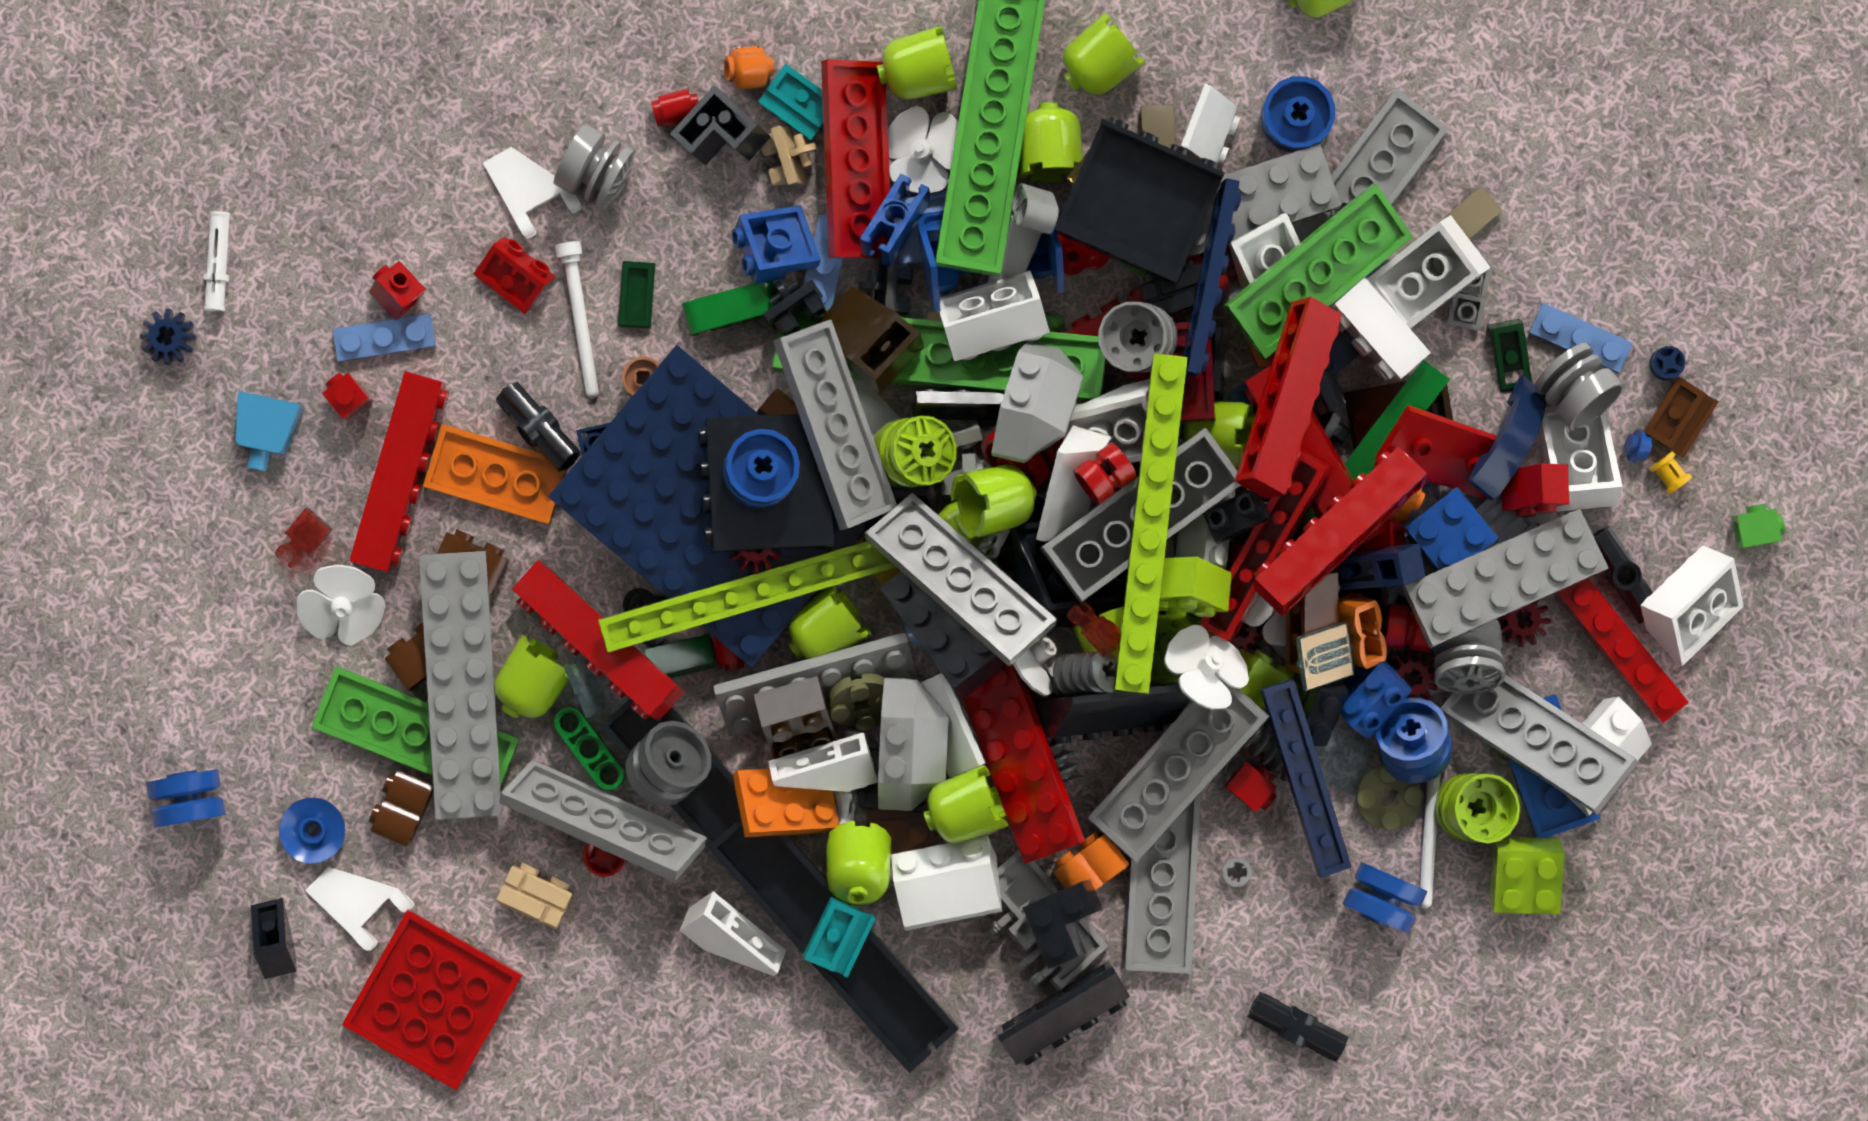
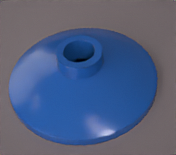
M304 798L293 803L285 811L280 821L279 836L284 849L294 859L304 863H320L330 859L339 851L345 839L346 828L342 814L332 803L321 798ZM311 824H317L320 828V833L315 837L308 833V827Z

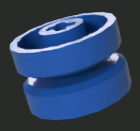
M1292 76L1278 82L1268 93L1261 109V127L1266 138L1276 148L1288 153L1320 144L1331 131L1335 121V103L1329 90L1319 81L1307 76ZM1293 111L1302 113V121L1299 117L1296 120L1291 117Z
M757 429L744 433L734 441L724 460L722 475L726 489L735 500L748 507L766 508L778 504L792 490L799 477L800 461L796 448L787 437L774 430ZM757 465H763L766 471L758 474L755 469Z
M1405 698L1375 731L1380 758L1385 770L1397 780L1406 783L1427 782L1438 777L1447 768L1452 758V741L1447 719L1443 711L1431 701L1421 698Z
M218 769L198 773L197 770L166 775L167 778L146 782L149 799L158 801L170 798L171 805L156 807L151 811L154 828L226 815L223 798L216 796L202 799L201 795L202 792L217 790L221 786Z
M1360 862L1354 877L1357 882L1372 889L1369 894L1356 888L1348 889L1342 904L1360 912V916L1387 928L1392 926L1409 934L1416 918L1413 913L1398 907L1400 901L1413 907H1420L1428 891Z

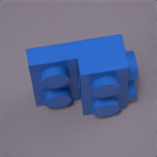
M801 205L741 214L735 228L732 229L733 244L735 248L741 247L744 254L741 260L743 273L746 276L751 275L754 284L785 279L787 272L815 268L820 264L821 259Z
M1386 659L1384 662H1380L1368 669L1358 666L1353 671V674L1344 681V685L1349 693L1340 714L1355 731L1369 739L1409 695L1412 689Z

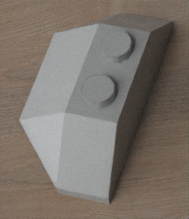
M1027 341L1018 351L999 409L992 456L1025 463L1033 455L1045 450L1066 435L1083 382V376L1060 348Z
M884 677L880 726L878 809L912 811L928 798L929 792L934 786L946 781L949 715L918 679Z

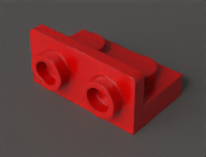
M507 237L501 238L492 245L473 273L523 314H526L532 308L545 287L556 277L550 272L549 267L544 262L533 259L524 252V248L520 243Z

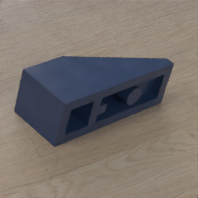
M1420 544L1395 545L1352 552L1333 570L1338 573L1340 590L1403 586L1425 576Z

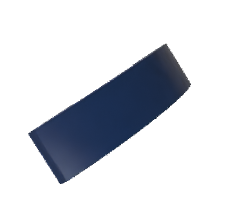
M1524 375L1519 377L1507 401L1511 408L1489 453L1480 455L1468 479V482L1490 501L1496 499L1519 469L1538 434L1544 417L1546 395L1542 396L1534 388L1535 385Z

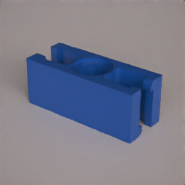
M901 173L860 238L861 253L870 258L875 253L872 247L879 237L884 236L889 239L887 246L881 244L878 248V251L881 252L882 264L888 267L894 262L915 228L918 218L923 215L930 203V189L923 184L919 186V193L910 205H906L901 201L903 196H908L909 185L912 182L909 177ZM894 217L902 219L899 223H891L888 220Z

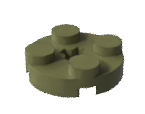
M861 673V679L852 681L850 676L843 678L830 689L827 699L830 716L833 721L844 726L856 727L860 731H867L875 726V722L881 720L884 677L873 673Z
M1384 765L1370 769L1361 778L1357 787L1356 800L1360 814L1369 824L1380 829L1396 830L1407 826L1416 818L1421 809L1423 792L1421 791L1420 783H1406L1397 780L1385 770ZM1394 788L1397 791L1395 795L1396 800H1398L1395 805L1388 803L1386 806L1383 805L1381 802L1384 798L1381 794L1382 790L1391 791Z

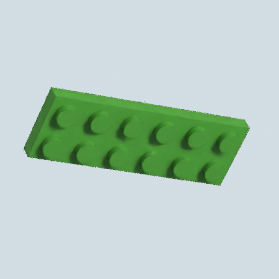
M1371 184L1227 302L1224 307L1259 357L1266 359L1277 349L1291 302L1313 297L1327 306L1332 305L1411 240L1413 235L1379 186Z
M335 666L311 728L433 775L428 702ZM497 729L501 789L521 738Z

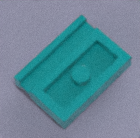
M785 63L766 89V92L758 100V104L798 133L803 134L809 141H812L816 133L824 125L822 89Z
M830 897L803 954L804 960L830 971L838 972L848 978L876 919L875 916Z

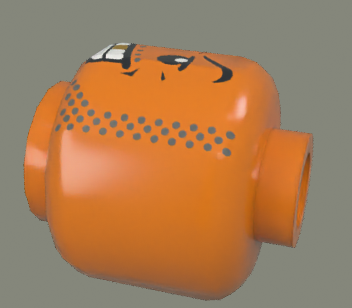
M760 46L735 47L731 50L729 56L724 58L725 79L727 82H731L735 89L763 88L767 83L768 76H773L772 57H767L766 52Z

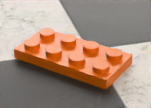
M441 424L423 487L550 525L556 504L548 496L565 477L566 470L558 472L542 453Z

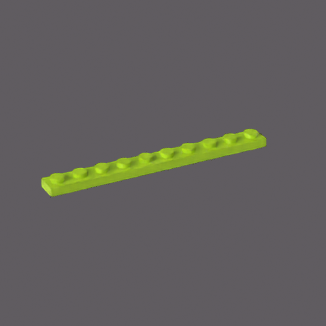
M1154 353L1152 357L1114 690L1149 694L1188 357Z
M864 541L602 618L598 622L606 650L611 652L896 568V566L868 541Z

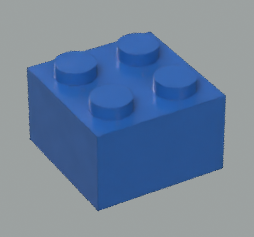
M1458 487L1404 529L1406 536L1413 544H1420L1422 556L1435 572L1493 547L1499 539Z

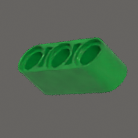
M774 281L752 283L682 303L690 336L699 335V332L706 330L715 331L726 328L735 322L742 321L744 323L762 318L763 313L773 307L769 298L777 294Z
M574 707L560 710L554 719V726L595 783L605 790H613L620 787L626 777L625 769L584 713ZM567 713H573L579 719L578 728L573 732L566 731L562 726V719ZM587 739L596 741L599 746L598 754L593 758L586 757L582 752V744ZM611 765L617 769L619 777L614 784H607L603 781L601 773L604 767Z

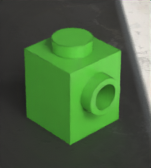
M1766 504L1746 507L1747 514L1732 516L1738 549L1782 541L1781 534H1785V524L1782 515H1777L1776 508L1767 510Z

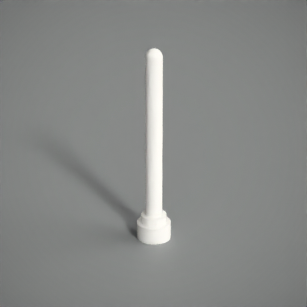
M581 241L561 243L555 245L556 257L560 258L561 264L565 265L585 391L588 398L595 399L599 395L577 263L581 261L580 255L583 254Z
M1441 774L1427 781L1420 877V888L1428 891L1421 906L1425 909L1432 905L1437 819L1434 807L1437 793L1440 790Z

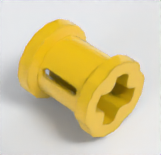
M1673 451L1648 468L1651 472H1656L1666 485L1668 495L1692 478L1691 474H1686L1674 459L1675 453Z

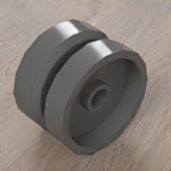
M677 721L662 722L651 729L632 748L626 760V773L634 790L648 802L665 807L676 805L684 800L707 778L711 769V752L705 739L694 728L686 723Z

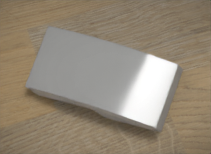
M1487 262L1491 268L1451 298L1447 324L1474 330L1480 329L1486 303V293L1493 267L1492 263Z

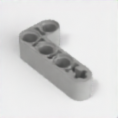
M1023 183L1019 184L1013 196L1001 275L998 277L982 274L978 286L1026 272L1041 234H1051L1057 222L1059 208L1052 192Z

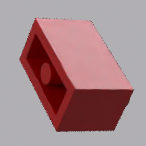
M1539 463L1520 467L1501 492L1502 511L1516 512V517H1534L1536 513L1556 512V507L1570 504L1568 464Z

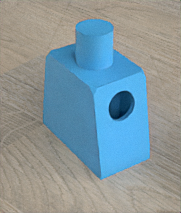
M238 391L236 445L251 448L247 464L248 468L267 471L270 452L286 455L303 413V405Z

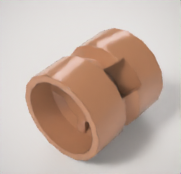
M645 356L636 357L629 361L622 374V382L626 391L633 396L660 364L653 358Z

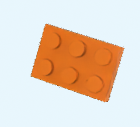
M770 769L737 770L733 774L745 837L828 833L840 825L833 791L774 786Z

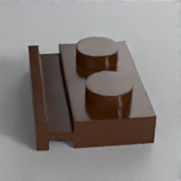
M1677 376L1643 431L1654 441L1683 458L1719 401Z
M925 801L924 812L929 810L927 801ZM867 809L868 827H870V823H875L888 832L891 836L892 853L936 846L935 829L932 831L929 829L924 813Z

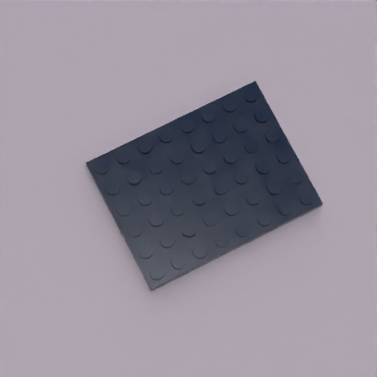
M676 344L550 493L548 498L668 599L755 574L751 571V561L748 562L745 570L741 571L739 564L743 560L742 557L733 562L729 560V557L738 551L718 552L717 555H711V546H705L704 526H710L709 513H703L702 494L708 493L707 480H701L700 461L706 460L705 447H699L698 429L699 427H704L706 418L759 416V414ZM832 509L834 546L831 549L818 550V547L771 549V551L778 553L780 558L779 560H774L769 556L766 557L771 565L770 569L854 545L865 533L867 521L851 528L840 530ZM749 550L755 551L757 554L761 552V550ZM758 561V573L765 571L766 569L761 561ZM815 592L701 626L752 668Z

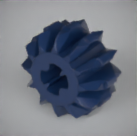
M165 309L164 319L159 312H153L152 316L155 323L153 324L146 320L143 322V325L150 329L149 333H140V339L150 340V342L142 347L143 351L146 353L153 351L151 359L155 362H158L163 356L164 364L171 365L173 355L178 362H183L185 359L181 350L183 349L188 353H193L194 351L191 346L186 345L187 340H197V335L186 333L194 327V323L191 321L183 323L186 315L179 312L174 317L173 310ZM166 329L170 332H175L171 337V344L161 341L165 337L164 331Z

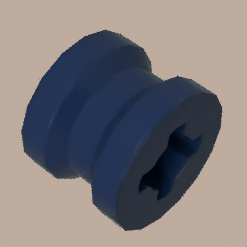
M1665 346L1656 350L1651 355L1649 368L1656 378L1670 380L1683 372L1685 357L1678 348Z

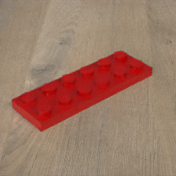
M834 59L821 61L829 258L881 259V252L878 251V248L881 244L887 246L889 239L880 236L872 247V250L875 251L872 258L861 253L860 238L890 191L886 84L882 85L877 69L878 65L883 64L880 61Z
M1006 665L967 697L964 698L962 696L1022 859L1024 864L1083 843L1085 839L1028 687L1019 676L1014 665Z

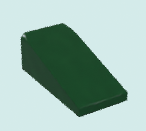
M1520 319L1487 324L1500 392L1513 390L1517 383L1506 384L1504 374L1506 372L1523 369L1524 376L1532 382L1523 322Z

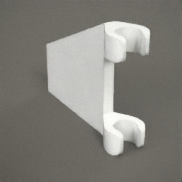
M512 147L483 162L522 235L526 239H530L537 234L526 213L561 194L571 213H576L582 209L576 194H571L553 184L555 175Z
M327 867L305 890L366 951L373 950L377 946L378 941L362 926L388 899L401 912H406L414 907V902L399 888L331 867Z

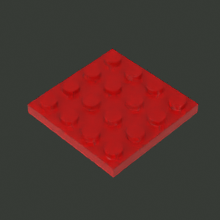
M408 909L342 1025L457 1090L523 974Z

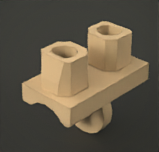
M790 126L771 128L772 134H769L771 138L763 145L761 150L765 157L779 155L782 165L769 169V176L773 186L808 183L804 168L812 165L809 154L817 151L816 144H805L803 134L794 136Z

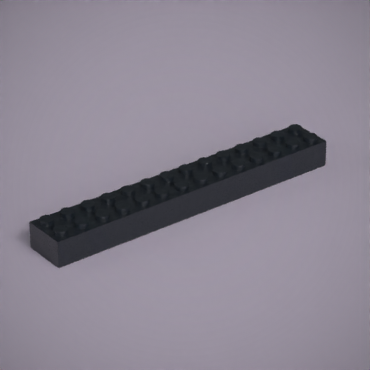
M631 698L600 725L603 731L627 757L632 748L659 723L677 721L692 727L674 706L671 707L659 722L651 716H648L645 720L631 708V705L634 703ZM708 745L711 752V769L707 778L684 800L676 805H671V807L694 832L707 837L705 845L804 954L830 897L836 898L828 888L827 877L789 835L745 837L733 780L734 773ZM872 928L848 978L838 972H833L811 963L909 1073L932 1053V1049L928 1044L932 1042L937 1049L959 1029V1025Z

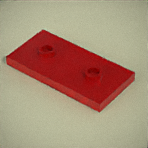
M1407 405L1375 455V459L1377 460L1386 451L1391 454L1399 446L1427 473L1426 480L1451 489L1458 487L1463 493L1486 500L1487 497L1472 486L1468 479L1480 455L1489 453L1497 435Z

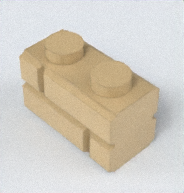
M522 862L520 867L513 865L496 902L553 929H557L575 893L568 889L570 883L555 876H552L551 880H547L538 875L540 869L525 862Z

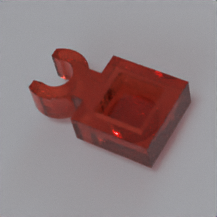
M305 508L285 532L291 541L280 545L275 555L280 557L286 550L291 551L293 559L287 566L289 568L296 567L303 559V551L308 555L313 554L333 529L310 508Z
M1082 601L1079 606L1074 605L1068 612V618L1083 628L1080 633L1103 657L1119 648L1121 634L1119 628L1104 616L1098 618L1093 608L1086 601Z

